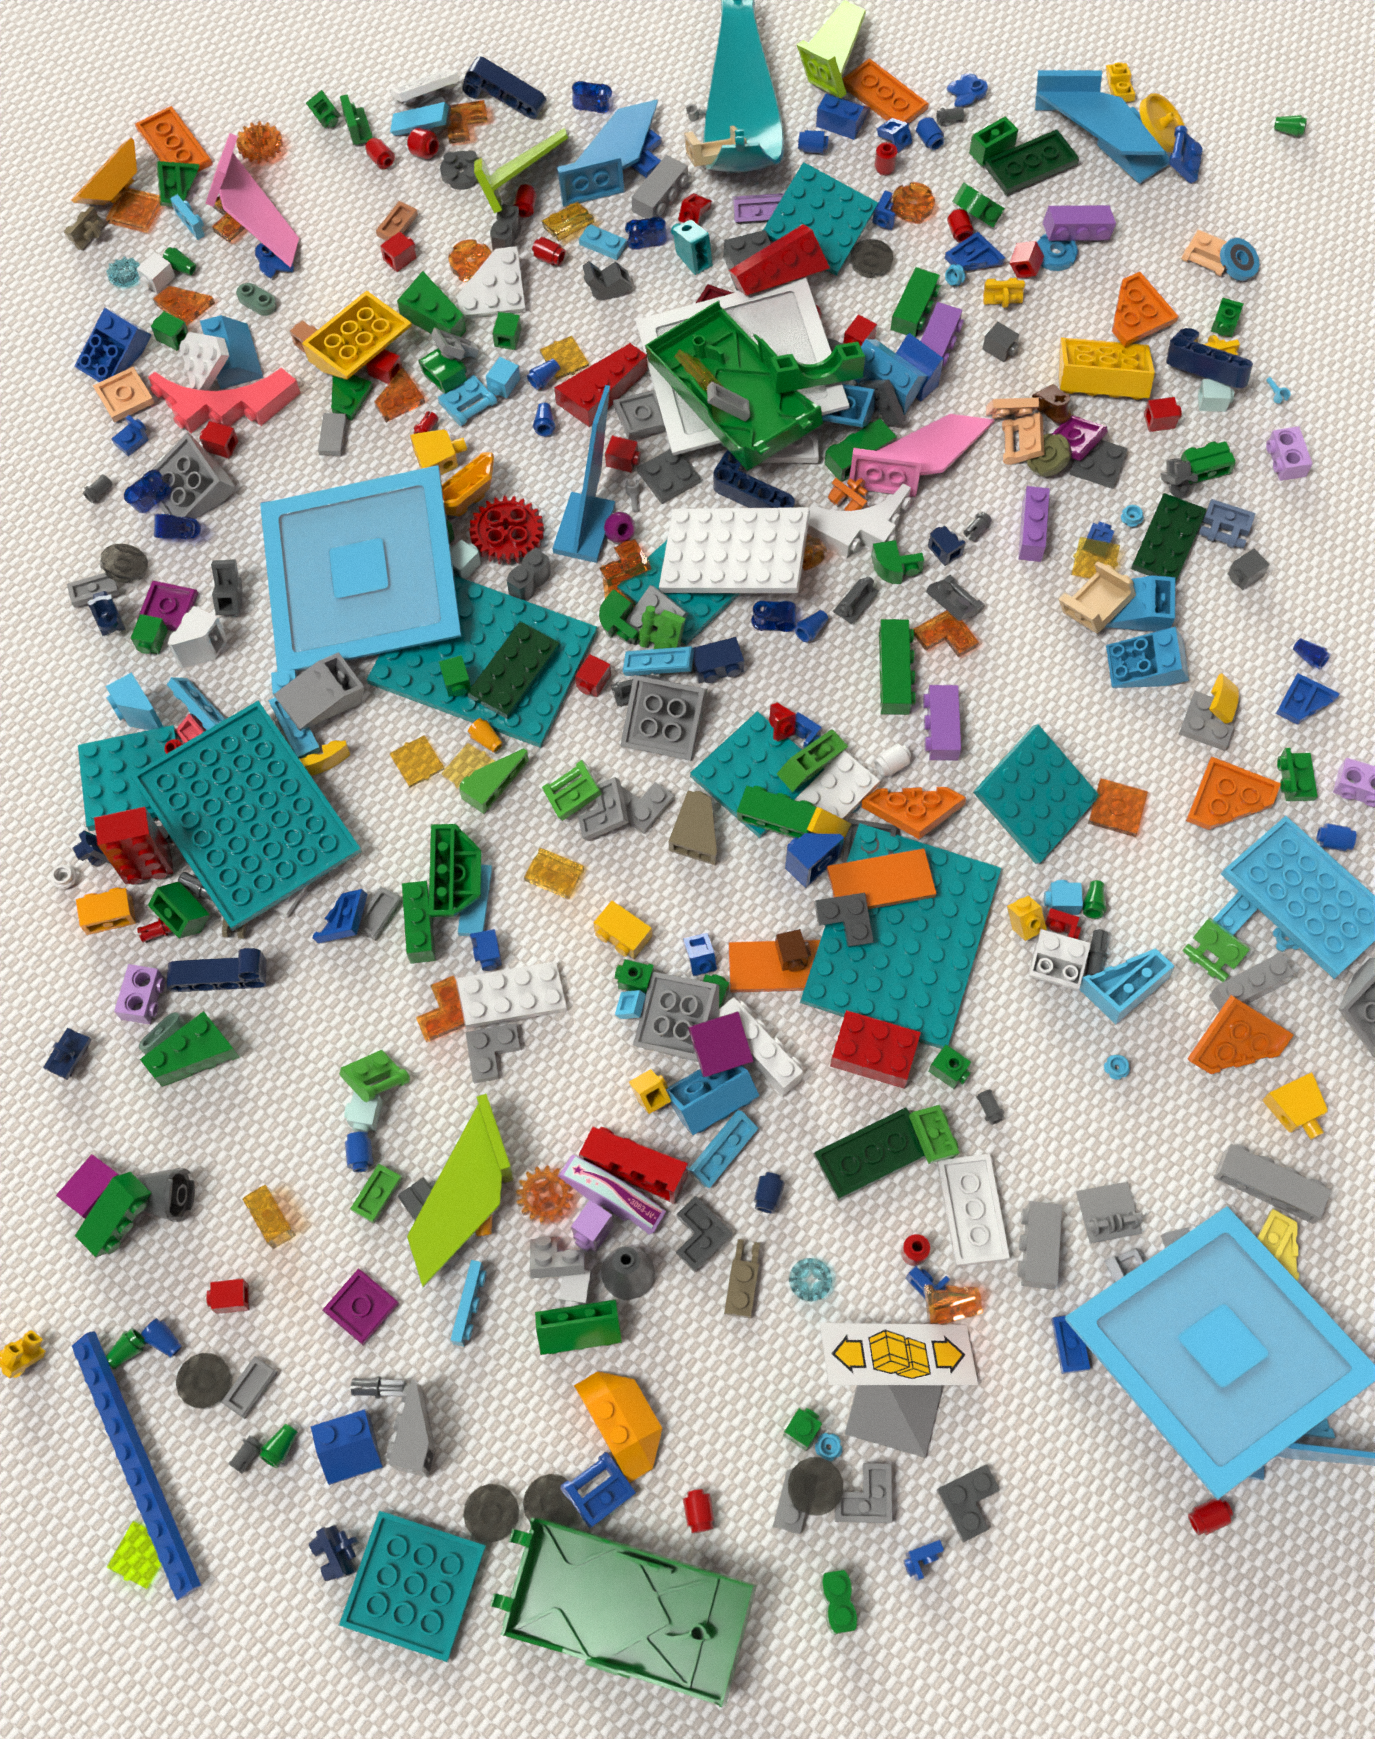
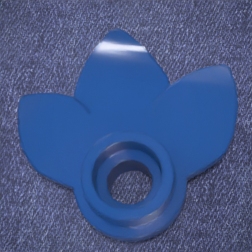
M966 73L961 75V80L951 82L946 89L948 92L957 95L954 106L962 107L972 104L975 100L984 98L987 94L988 84L985 80L978 79L975 74Z
M263 243L256 246L255 256L259 261V269L267 277L272 278L276 270L283 272L294 271L293 263L290 268Z

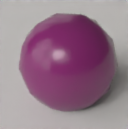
M626 512L610 514L605 520L604 531L611 542L623 544L629 542L634 536L636 530L635 522Z

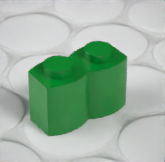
M439 348L418 360L422 373L444 394L467 380L465 375L467 370L461 361L455 360V358L449 359L444 357Z
M845 1570L827 1572L821 1578V1593L828 1604L826 1608V1622L833 1635L855 1631L857 1626L856 1610L850 1601L852 1592L851 1581Z

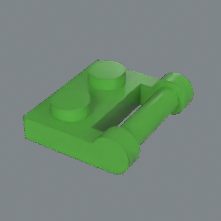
M580 760L576 763V767L551 784L547 783L542 786L555 813L562 821L602 795L601 790L590 773V769L583 760ZM582 775V777H580L579 779H577L576 781H574L573 783H571L570 785H568L556 794V791H558L559 789L573 781L578 776Z
M383 1050L341 1067L339 1072L342 1079L364 1102L373 1100L375 1095L397 1085L403 1086L410 1082L408 1072L405 1069H400ZM390 1076V1078L385 1079V1080H383V1081H381V1082H379V1083H377V1084H375V1085L370 1086V1084H373V1083H375V1082H377V1081H379V1080H381V1079H384V1078Z

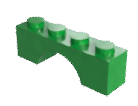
M853 342L836 345L833 352L826 359L815 364L800 363L794 358L793 354L770 357L769 380L775 393L778 394L863 378L865 355L859 343Z

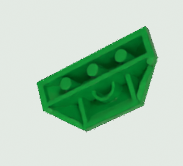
M431 824L429 917H454L481 897V849L461 831L457 824Z

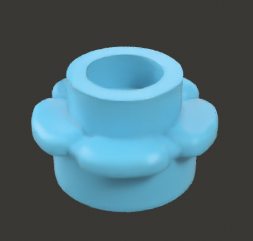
M953 264L946 270L945 279L948 284L960 286L965 281V271L961 265Z
M1129 505L1122 511L1121 521L1129 527H1136L1144 519L1143 511L1137 505Z
M1111 1055L1104 1064L1105 1072L1112 1079L1120 1080L1121 1077H1126L1129 1074V1063L1121 1055Z
M821 1434L818 1437V1443L815 1444L817 1455L821 1456L824 1461H833L835 1457L838 1458L842 1453L841 1440L835 1434ZM826 1445H831V1449H826Z

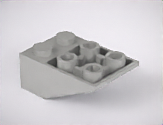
M338 652L317 661L277 691L274 696L299 731L360 705L365 687Z
M411 1379L410 1386L406 1385L402 1394V1402L405 1404L402 1414H397L394 1424V1430L397 1431L395 1441L390 1442L386 1459H390L389 1465L398 1471L429 1478L436 1448L423 1388L416 1380Z

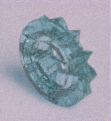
M124 256L122 260L115 258V263H109V269L106 270L108 280L117 287H128L135 284L140 279L137 268L140 266L139 262H136L133 257L127 259ZM127 268V272L123 271L122 273H120L119 270H125Z
M806 1258L798 1261L792 1267L789 1274V1284L791 1291L799 1299L813 1302L821 1300L829 1292L832 1285V1276L829 1268L822 1261ZM809 1269H811L813 1278L822 1280L815 1282L811 1291H809L806 1282L799 1281L807 1278Z

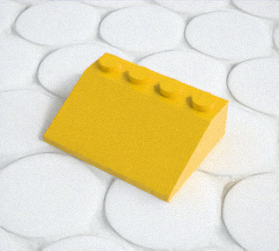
M366 290L302 342L308 361L319 370L340 378L349 379L412 326V323Z
M1060 338L1058 380L1060 390L1068 394L1082 392L1091 396L1105 394L1113 398L1128 396L1136 400L1150 398L1155 373L1149 345L1130 344L1124 347L1121 342Z

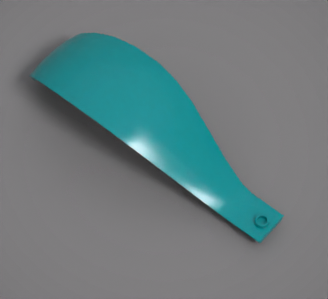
M721 0V22L707 101L703 143L730 139V126H735L737 130H735V144L722 145L714 162L705 165L708 170L744 173L780 164L783 159L784 131L756 22L755 0Z

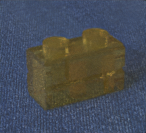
M266 1184L242 1198L267 1244L272 1249L277 1248L296 1236L272 1191Z

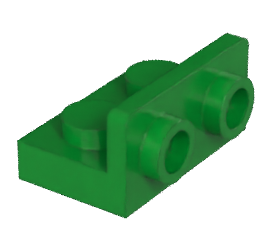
M348 94L341 95L342 110L353 145L368 142L373 137L364 108H356L354 102L350 103Z
M1285 748L1277 758V768L1282 774L1280 788L1281 792L1285 793V800L1315 801L1318 796L1311 753H1291V748Z

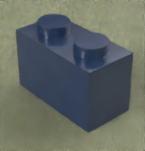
M736 637L693 648L692 666L698 684L704 682L712 683L719 678L735 677L744 672V658Z

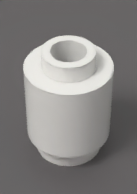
M895 744L877 755V759L874 760V766L882 777L886 775L891 776L910 764V751L904 745Z

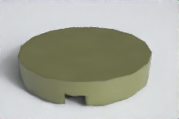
M1045 434L1044 455L1026 461L1028 467L1036 475L1042 477L1052 476L1067 466L1071 458L1072 449L1070 443L1063 435Z

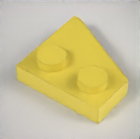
M1272 1209L1257 1239L1298 1281L1299 1272H1297L1296 1258L1298 1257V1245L1296 1243V1236L1298 1235L1297 1222Z

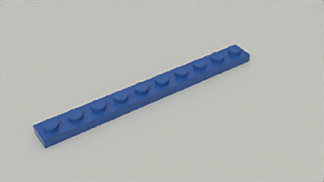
M96 1332L85 1333L72 1345L75 1358L79 1363L85 1382L89 1387L95 1406L105 1426V1431L110 1438L116 1457L125 1474L126 1481L144 1520L148 1535L151 1537L158 1554V1559L163 1566L170 1588L176 1600L183 1599L202 1585Z

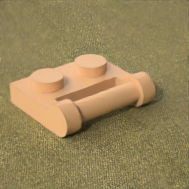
M1197 230L1190 244L1185 249L1181 260L1186 262L1192 261L1215 271L1216 275L1222 276L1226 266L1221 264L1220 251L1227 241Z
M1040 412L1016 420L1006 419L1002 422V430L1005 436V453L1003 454V462L1005 464L1011 465L1044 455L1043 416ZM1019 430V451L1014 452V431Z

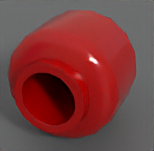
M416 128L408 136L407 146L412 155L430 159L437 153L439 141L434 132Z

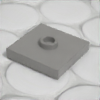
M655 390L613 400L614 409L629 440L666 430Z

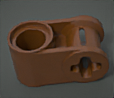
M1051 384L1032 395V398H1039L1037 410L1045 414L1053 422L1065 423L1071 419V411L1068 407L1070 396L1060 390L1055 384Z

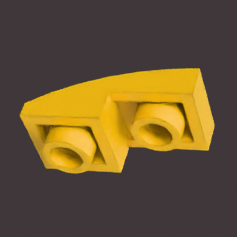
M1117 62L1106 65V75L1111 95L1121 97L1125 102L1134 101L1136 93L1130 82L1132 74L1127 63Z
M1221 673L1218 675L1211 690V694L1215 697L1209 710L1226 724L1232 722L1235 715L1239 690L1232 681Z
M346 740L331 741L328 744L322 745L323 754H310L299 760L310 776L325 772L350 756Z
M817 807L807 830L816 834H841L845 839L851 823Z

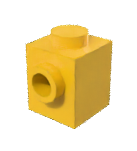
M1029 895L1007 906L1012 930L1024 941L1038 935L1041 929L1047 930L1042 907Z
M651 1069L629 1081L638 1103L648 1114L671 1102L666 1091L668 1085L662 1075L657 1076Z

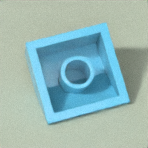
M132 672L105 686L110 694L106 698L120 721L125 719L129 727L144 730L164 727Z

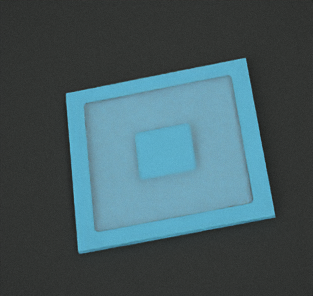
M438 465L260 503L277 672L308 669L317 661L338 652L346 661L462 637L440 468Z
M1228 1206L1064 1318L1217 1500L1375 1382V1364Z

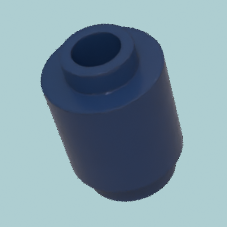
M766 1172L765 1176H759L754 1197L756 1210L775 1214L776 1208L780 1207L785 1182L780 1180V1175Z

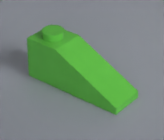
M831 729L792 756L778 771L777 776L794 792L839 756L848 746Z
M523 748L475 770L470 776H466L459 786L461 799L485 814L528 763V751Z

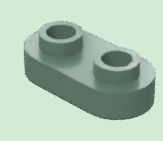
M244 283L236 290L239 302L257 314L268 316L275 312L277 305L274 296L252 283Z
M177 1012L169 1014L141 1040L139 1049L146 1055L182 1028L185 1020Z

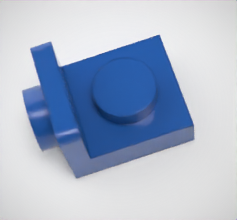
M891 118L877 128L878 136L891 140L892 144L896 146L897 152H900L912 143L909 125L906 122Z
M885 190L874 210L872 223L892 230L896 216L892 212L894 203H891L893 193Z
M128 415L125 417L128 425L111 439L114 445L127 456H130L148 441V437L145 433L147 430L145 425L139 419L134 420Z
M1100 521L1098 524L1093 523L1082 550L1104 558L1115 532L1111 530L1112 526Z
M797 712L795 735L801 739H806L803 744L804 749L821 737L822 727Z
M708 933L683 938L693 976L717 970L715 954Z
M917 1266L905 1278L927 1302L933 1297L938 1301L949 1290L946 1287L950 1281L947 1275L935 1286L932 1283L934 1281L932 1276L926 1270H920Z
M940 1540L905 1553L907 1559L903 1561L909 1577L914 1576L916 1581L924 1579L918 1561L922 1560L923 1565L939 1560L938 1553L944 1551Z

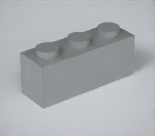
M666 155L631 197L632 212L654 223L658 216L663 215L667 205L675 200L680 189L687 185L689 181L688 165Z
M1280 952L1217 985L1209 997L1219 1012L1231 995L1247 1005L1287 984L1295 973Z
M1030 1201L1026 1208H1022L1021 1224L1025 1225L1024 1235H1020L1019 1251H1023V1261L1018 1262L1017 1277L1021 1278V1286L1053 1290L1058 1285L1062 1218L1061 1204Z

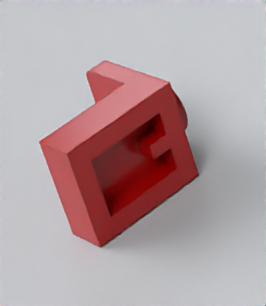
M692 193L682 200L678 220L682 223L692 220L699 225L701 215L711 208L712 200Z
M778 702L771 704L769 722L774 728L773 739L780 741L795 735L796 714Z
M1050 908L1045 919V925L1050 930L1057 933L1066 932L1068 933L1067 937L1078 939L1081 927L1077 926L1080 917Z

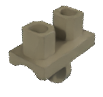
M90 206L85 212L81 211L74 225L68 226L64 233L78 250H83L93 238L98 239L102 235L100 230L105 225V222L98 216L95 207Z

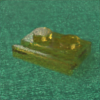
M578 202L570 204L561 211L553 213L542 220L543 228L553 237H556L558 241L594 223L593 215L589 214L588 210Z
M679 350L674 356L685 368V371L695 378L703 390L707 391V386L711 382L722 386L699 359L684 353L682 350Z
M539 847L536 857H534L524 876V881L569 900L585 869L581 864Z

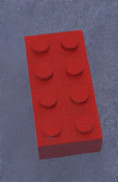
M146 807L94 817L97 844L125 884L135 885L143 880L152 878L163 879L167 875L174 874L170 846Z

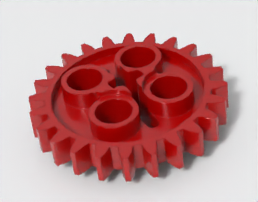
M506 495L503 496V501H499L497 497H494L495 503L491 504L489 501H486V508L479 506V513H473L474 520H470L471 528H469L471 543L481 552L482 558L488 555L489 562L497 558L498 564H501L503 559L506 560L508 565H510L511 559H515L519 563V557L522 556L524 558L535 547L541 546L540 540L544 539L542 516H539L538 509H533L532 503L525 505L524 498L516 502L515 496L512 497L511 501L507 500Z

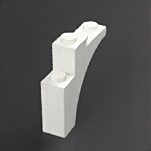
M902 484L886 500L861 510L834 511L812 504L809 508L810 517L807 538L845 558L852 551L855 552L860 543L872 549L873 543L896 540L894 533L900 517L899 513L902 509L906 510L911 502L909 497L911 487Z

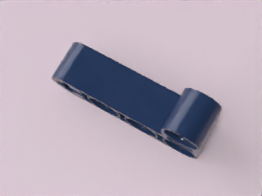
M482 56L475 58L465 74L462 90L468 97L476 99L483 90L530 119L537 118L547 101L541 91Z
M1192 328L1181 329L1170 340L1166 357L1168 365L1231 387L1245 388L1248 386L1253 366L1252 361L1198 343L1200 334Z
M729 450L725 452L714 469L713 489L719 495L748 508L795 507V499L791 494L743 473L744 466Z
M243 948L238 951V958L171 961L168 963L167 989L172 992L262 988L266 986L267 960L261 950Z

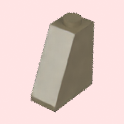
M687 791L668 841L670 852L716 865L717 846L711 797L707 796V794L701 791Z

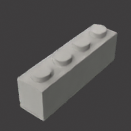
M1230 1144L1224 1150L1213 1178L1309 1223L1314 1224L1321 1219L1331 1193V1189L1324 1187V1183L1316 1179L1302 1177L1293 1168H1283L1276 1165L1269 1157L1252 1154L1243 1145Z

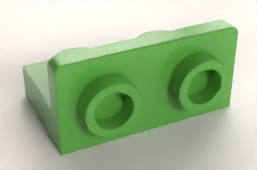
M940 1105L914 1111L909 1115L928 1164L952 1159L959 1154L957 1140L952 1136L947 1116L942 1112Z

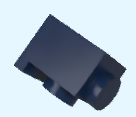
M946 526L937 527L931 532L928 548L946 566L963 555L966 542L964 540L959 541L953 531L950 532Z

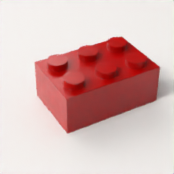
M846 1010L830 1067L904 1089L921 1032Z

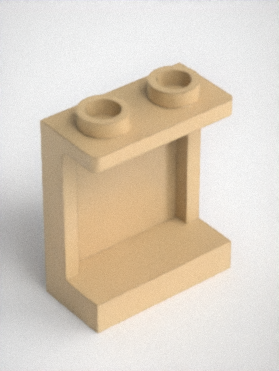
M730 126V139L700 143L693 132L684 133L686 155L694 167L712 164L717 158L722 145L735 144L736 127Z
M1099 561L1094 565L1096 574L1073 597L1064 593L1058 599L1064 614L1097 634L1136 596L1133 586L1134 582L1129 576L1121 575L1112 566L1104 565Z

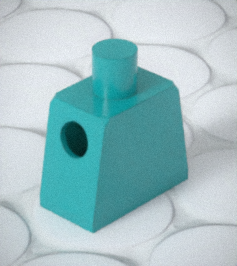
M692 220L683 224L677 223L673 225L671 234L674 236L675 251L690 271L697 275L712 267L709 233Z

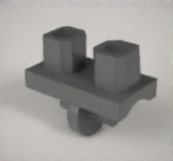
M1181 458L1166 460L1167 472L1161 473V480L1170 483L1169 490L1173 496L1184 497L1190 490L1189 481H1198L1197 474L1191 472L1189 461H1182Z

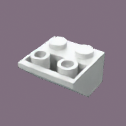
M193 606L189 613L183 616L182 623L170 635L167 644L179 667L186 668L216 659L228 642V639L218 617Z
M1041 929L1036 939L1028 977L1079 991L1091 943Z

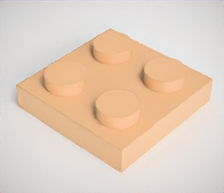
M134 367L93 385L113 422H117L154 404L152 396Z
M1039 398L993 399L986 406V415H992L993 419L1006 418V415H1015V418L1026 417L1039 407Z

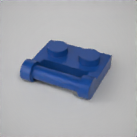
M1179 125L1174 131L1175 143L1173 154L1170 155L1169 164L1191 184L1198 179L1203 148L1199 142H1196L1187 133V127Z
M607 1452L601 1454L596 1463L571 1482L567 1480L560 1486L564 1495L574 1505L589 1529L636 1493ZM606 1470L610 1477L582 1498L578 1490Z

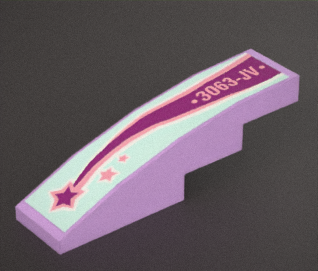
M575 1155L570 1156L558 1177L588 1200H591L600 1207L604 1205L623 1221L630 1219L649 1235L655 1231L666 1213L664 1209L622 1180Z

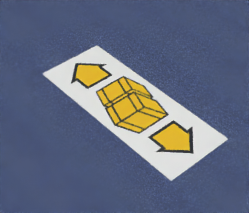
M819 1323L828 1385H978L967 1325Z

